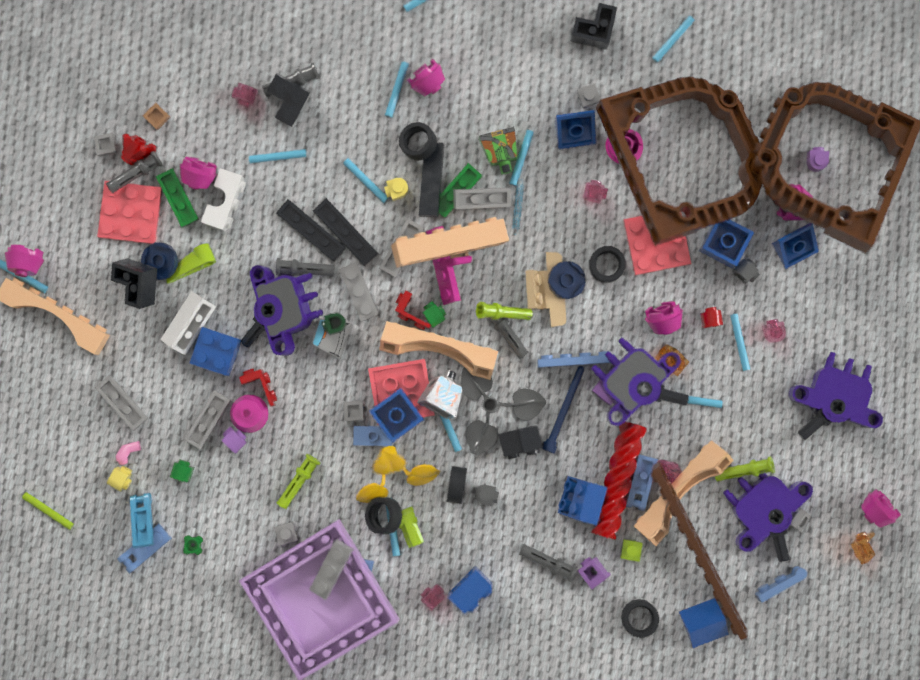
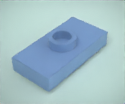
M354 426L353 445L392 446V442L380 426Z

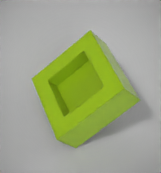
M623 539L620 558L640 562L643 543Z

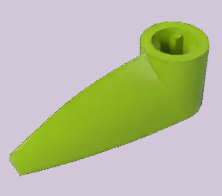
M209 243L195 247L193 252L185 256L178 263L175 273L166 279V282L170 284L216 263Z

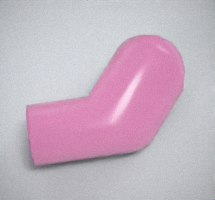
M137 441L121 446L116 454V461H118L119 465L128 463L127 457L130 453L141 450L140 442Z

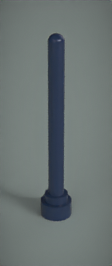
M583 366L577 368L549 439L546 438V441L542 443L543 450L555 454L557 450L556 439L584 373Z

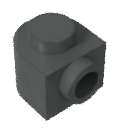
M742 259L732 270L734 275L744 284L749 281L753 283L760 275L758 273L759 270L756 268L757 265L750 259Z
M483 484L476 488L475 498L480 504L492 506L493 503H497L499 492L495 491L496 487Z

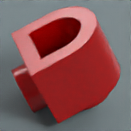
M716 307L706 308L705 312L700 314L703 329L723 325L721 310H717Z

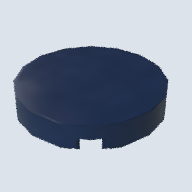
M155 242L144 249L141 263L156 267L157 280H165L175 273L178 267V257L176 251L169 244Z
M564 261L557 263L548 274L549 289L560 299L575 298L582 293L585 287L584 271L574 262Z

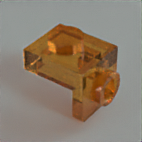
M665 344L659 350L655 359L658 361L664 354L670 352L678 354L681 362L679 367L673 372L678 377L689 364V361L676 348ZM668 356L666 364L672 367L675 363L674 358Z
M864 531L855 536L856 539L850 544L861 564L868 563L876 555L869 543L875 536L873 531L869 533Z

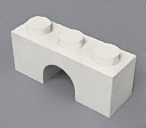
M220 168L214 187L224 191L225 201L217 207L207 204L201 223L226 232L227 228L230 229L233 223L231 215L233 210L236 211L239 206V193H243L246 186L242 175Z

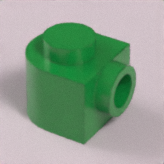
M432 301L423 307L425 311L422 314L432 328L446 320L444 316L447 314L441 305L437 307Z
M179 459V462H174L169 477L183 482H190L195 467L190 466V462Z

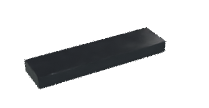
M437 143L433 154L423 160L419 203L420 217H439L444 143Z
M327 198L313 210L364 266L378 255V252Z
M289 199L276 212L279 217L333 262L346 249L343 244Z

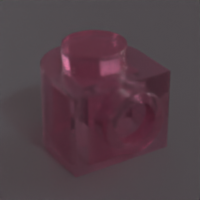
M239 83L238 87H234L231 97L236 99L239 105L249 107V105H254L258 90Z
M591 180L586 183L582 198L600 204L602 199H606L608 188H605V185H601L600 181Z
M778 319L766 321L767 325L762 326L765 339L770 343L782 341L786 335L784 321L778 322Z
M661 459L658 462L661 463L672 484L682 471L676 462Z
M436 583L431 589L427 587L420 594L422 596L420 601L432 611L445 598L443 594L445 591Z

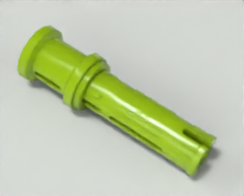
M479 301L476 305V316L479 319L489 317L492 320H498L499 318L531 320L533 314L532 309L501 306L499 303L486 304L483 301Z
M308 453L305 455L306 458L301 466L296 468V475L276 502L284 509L288 508L304 482L312 477L311 473L316 466L321 464L319 460Z
M771 456L759 461L753 459L747 464L727 467L721 475L715 476V479L719 482L749 475L758 477L759 474L769 472L774 474V461Z

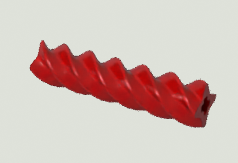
M626 421L619 425L620 434L614 442L615 453L609 460L610 471L604 478V487H607L598 523L594 525L595 527L590 532L611 539H616V532L621 526V513L625 510L627 504L625 495L631 489V476L637 467L636 457L642 449L641 438L647 431V427Z

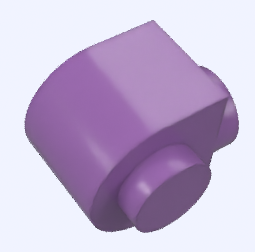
M813 147V150L807 152V167L813 172L823 170L829 163V151H824V147Z
M231 426L222 434L224 438L221 441L235 454L247 443L245 441L246 435L239 429L236 431Z

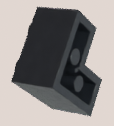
M599 3L594 21L576 17L570 42L607 50L617 7Z
M278 73L275 74L267 89V92L283 100L275 118L292 127L311 92Z
M128 258L112 262L111 281L126 286L124 304L137 309L154 305L157 268Z
M538 425L498 434L503 456H508V459L517 458L519 453L526 452L528 456L538 454L539 449H543Z

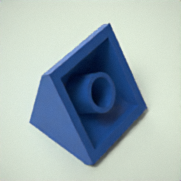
M594 110L556 115L555 128L558 149L596 144Z
M812 223L771 243L785 269L819 252Z
M715 598L679 611L692 648L729 635L726 619Z

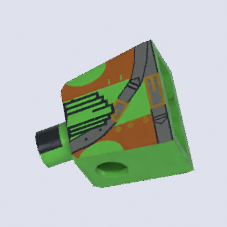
M510 127L479 135V142L490 166L499 165L501 175L511 173L510 162L517 160L515 128Z

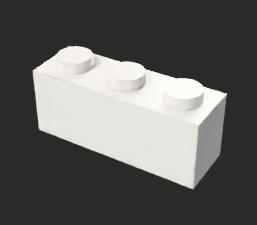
M191 291L160 340L174 350L186 355L216 306Z

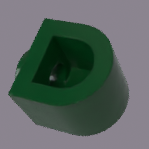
M339 313L325 315V321H322L324 332H328L330 336L341 333L347 325L346 319Z

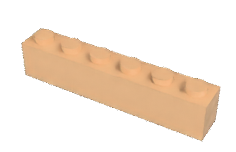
M496 217L486 219L485 223L480 224L479 221L468 223L466 227L455 225L447 231H444L443 228L432 231L433 234L428 235L422 232L415 234L414 238L410 239L407 236L399 237L391 245L396 267L505 244L509 241L504 218L497 220Z

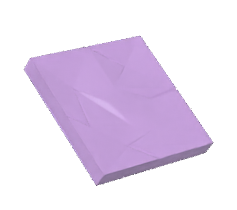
M340 519L239 580L298 680L304 679L400 620ZM338 539L354 550L329 597L324 600L309 589L334 541Z

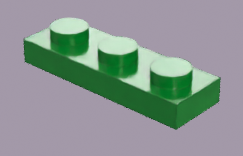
M469 163L440 194L439 214L444 219L454 209L453 189H472L483 176Z
M172 168L156 176L180 226L184 228L200 220L175 170Z

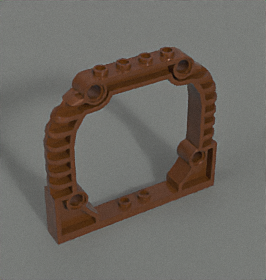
M688 76L669 80L644 89L639 87L600 99L595 108L655 246L738 217L748 211L756 202L762 182L759 180V173L753 170L751 164L755 155L752 152L759 139L755 136L751 121L747 118L744 106L734 91L723 90L717 84L713 85L703 78ZM693 99L706 103L711 114L717 119L724 121L742 164L739 166L738 174L742 188L733 196L696 208L688 202H682L677 207L661 200L652 202L644 183V176L637 167L636 157L632 155L624 137L629 131L631 123L641 122L651 109L680 100ZM680 212H683L686 217H683Z
M814 82L803 85L799 89L790 87L781 98L777 97L773 104L775 111L769 114L766 120L769 124L767 128H763L759 136L762 140L760 143L757 142L752 152L755 154L751 164L755 172L759 173V180L765 189L764 192L775 205L781 207L785 212L792 213L795 217L798 216L804 221L814 224L816 227L825 229L824 234L866 254L875 244L919 133L920 120L883 102L876 105L873 101L866 100L861 95L853 94L852 91L845 90L842 86H836L830 82ZM820 104L830 107L865 124L868 133L874 138H881L888 153L896 157L892 168L888 170L884 177L886 183L882 185L878 192L880 198L875 209L869 208L863 211H854L848 205H841L837 209L796 190L785 181L779 172L782 163V155L778 149L779 143L790 118L798 116L806 105Z

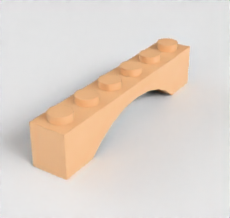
M15 277L13 280L5 278L0 287L1 302L16 309L38 307L52 312L69 327L77 345L95 355L100 354L110 337L109 334L105 333L107 331L106 328L98 324L96 326L89 324L90 319L83 315L75 316L73 314L74 310L65 305L62 308L56 305L58 301L49 296L46 299L40 296L41 292L33 287L29 289L24 287V282Z
M386 321L379 347L380 351L395 355L411 351L441 353L458 361L471 375L491 380L498 351L489 347L477 346L470 342H462L451 337L447 338L436 333H429L414 327L410 328Z
M712 440L703 446L701 452L689 462L685 470L678 474L672 483L680 500L693 486L710 477L721 475L733 462L730 455ZM662 496L651 504L649 510L639 517L634 525L655 546L669 533L672 518L668 508L670 505Z

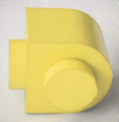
M395 178L386 181L388 186L384 188L388 198L392 197V200L396 201L407 195L408 185L404 179Z
M125 466L114 468L107 484L120 492L123 489L127 490L132 482L130 479L132 470Z

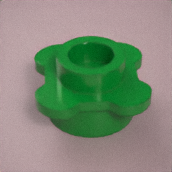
M190 535L184 537L183 552L187 555L190 553L200 555L203 551L201 548L203 538L201 536L191 537Z

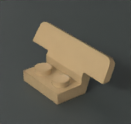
M546 252V271L525 270L528 309H550L551 327L562 326L566 323L565 299L555 296L548 285V274L551 268L557 263L562 262V256L558 252Z

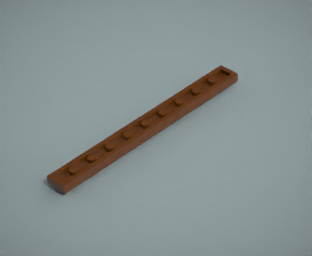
M660 462L654 464L651 477L655 483L660 485V494L664 500L668 501L670 505L668 508L672 517L677 518L679 522L677 525L681 534L685 533L688 539L686 540L690 551L695 552L697 556L695 560L698 567L703 568L706 573L704 578L708 585H712L716 601L721 602L723 615L726 619H730L732 623L730 627L733 634L738 635L740 640L748 638V630Z

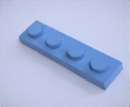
M608 351L598 352V356H591V352L579 353L580 357H572V354H560V358H553V355H543L541 359L537 360V367L611 362L605 356V353Z

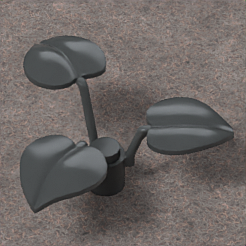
M465 367L462 370L461 385L464 394L472 400H477L483 395L482 407L486 411V423L476 420L470 423L466 429V440L472 454L483 453L496 443L498 430L496 427L489 425L490 414L496 413L500 406L514 407V413L521 420H531L546 405V400L541 394L525 388L514 392L512 396L514 403L498 402L493 397H487L485 393L492 388V376L491 380L471 375Z

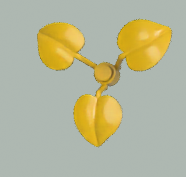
M387 446L381 450L379 457L373 464V471L382 475L381 484L371 483L364 486L356 495V501L369 503L374 498L387 497L388 489L384 487L386 474L403 470L408 476L406 479L408 484L420 486L434 480L439 475L440 470L432 465L422 464L414 467L409 472L405 467V459L397 454L396 447Z

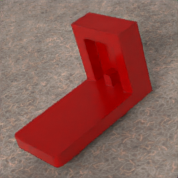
M406 290L404 294L400 293L395 302L398 304L395 312L398 313L397 317L406 322L408 319L414 321V326L421 330H425V328L430 329V324L405 312L413 294Z
M254 368L244 371L243 376L239 377L241 384L245 385L260 379L270 407L276 406L277 396L274 390H270L268 383H271L268 372L264 373L263 369L254 371Z

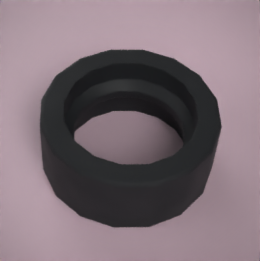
M414 122L407 125L401 131L399 146L410 159L416 161L425 160L435 151L437 137L433 130L425 123ZM417 132H425L428 136L426 145L418 151H411L408 147L410 138Z
M613 246L598 248L589 260L591 275L602 283L616 281L623 275L626 268V260L623 253ZM605 253L614 255L618 260L617 271L609 276L601 274L596 267L598 257Z
M452 466L447 502L462 504L467 468Z
M388 497L372 499L365 510V521L369 530L376 534L394 533L402 522V510L399 503L393 498ZM383 504L387 506L389 511V520L385 527H382L378 520V512Z
M642 599L632 600L627 603L621 615L622 625L626 631L638 638L648 637L653 634L658 628L660 620L656 608L648 601ZM637 607H644L651 613V623L643 630L635 629L629 623V614Z

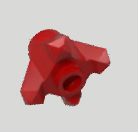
M122 135L123 150L121 159L127 164L134 165L139 159L150 155L152 151L156 152V146L152 143L146 145V141L137 135Z

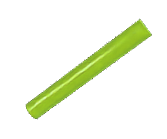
M25 492L22 496V499L68 530H71L74 523L28 492Z

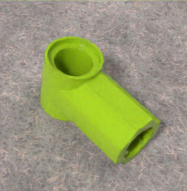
M412 506L402 510V522L399 526L402 529L408 548L424 542Z

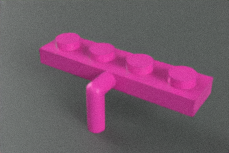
M439 226L431 230L426 231V235L433 234L432 231L441 228L444 229V227ZM448 256L432 260L443 305L460 301L453 266L471 263L472 257L462 256L451 259Z

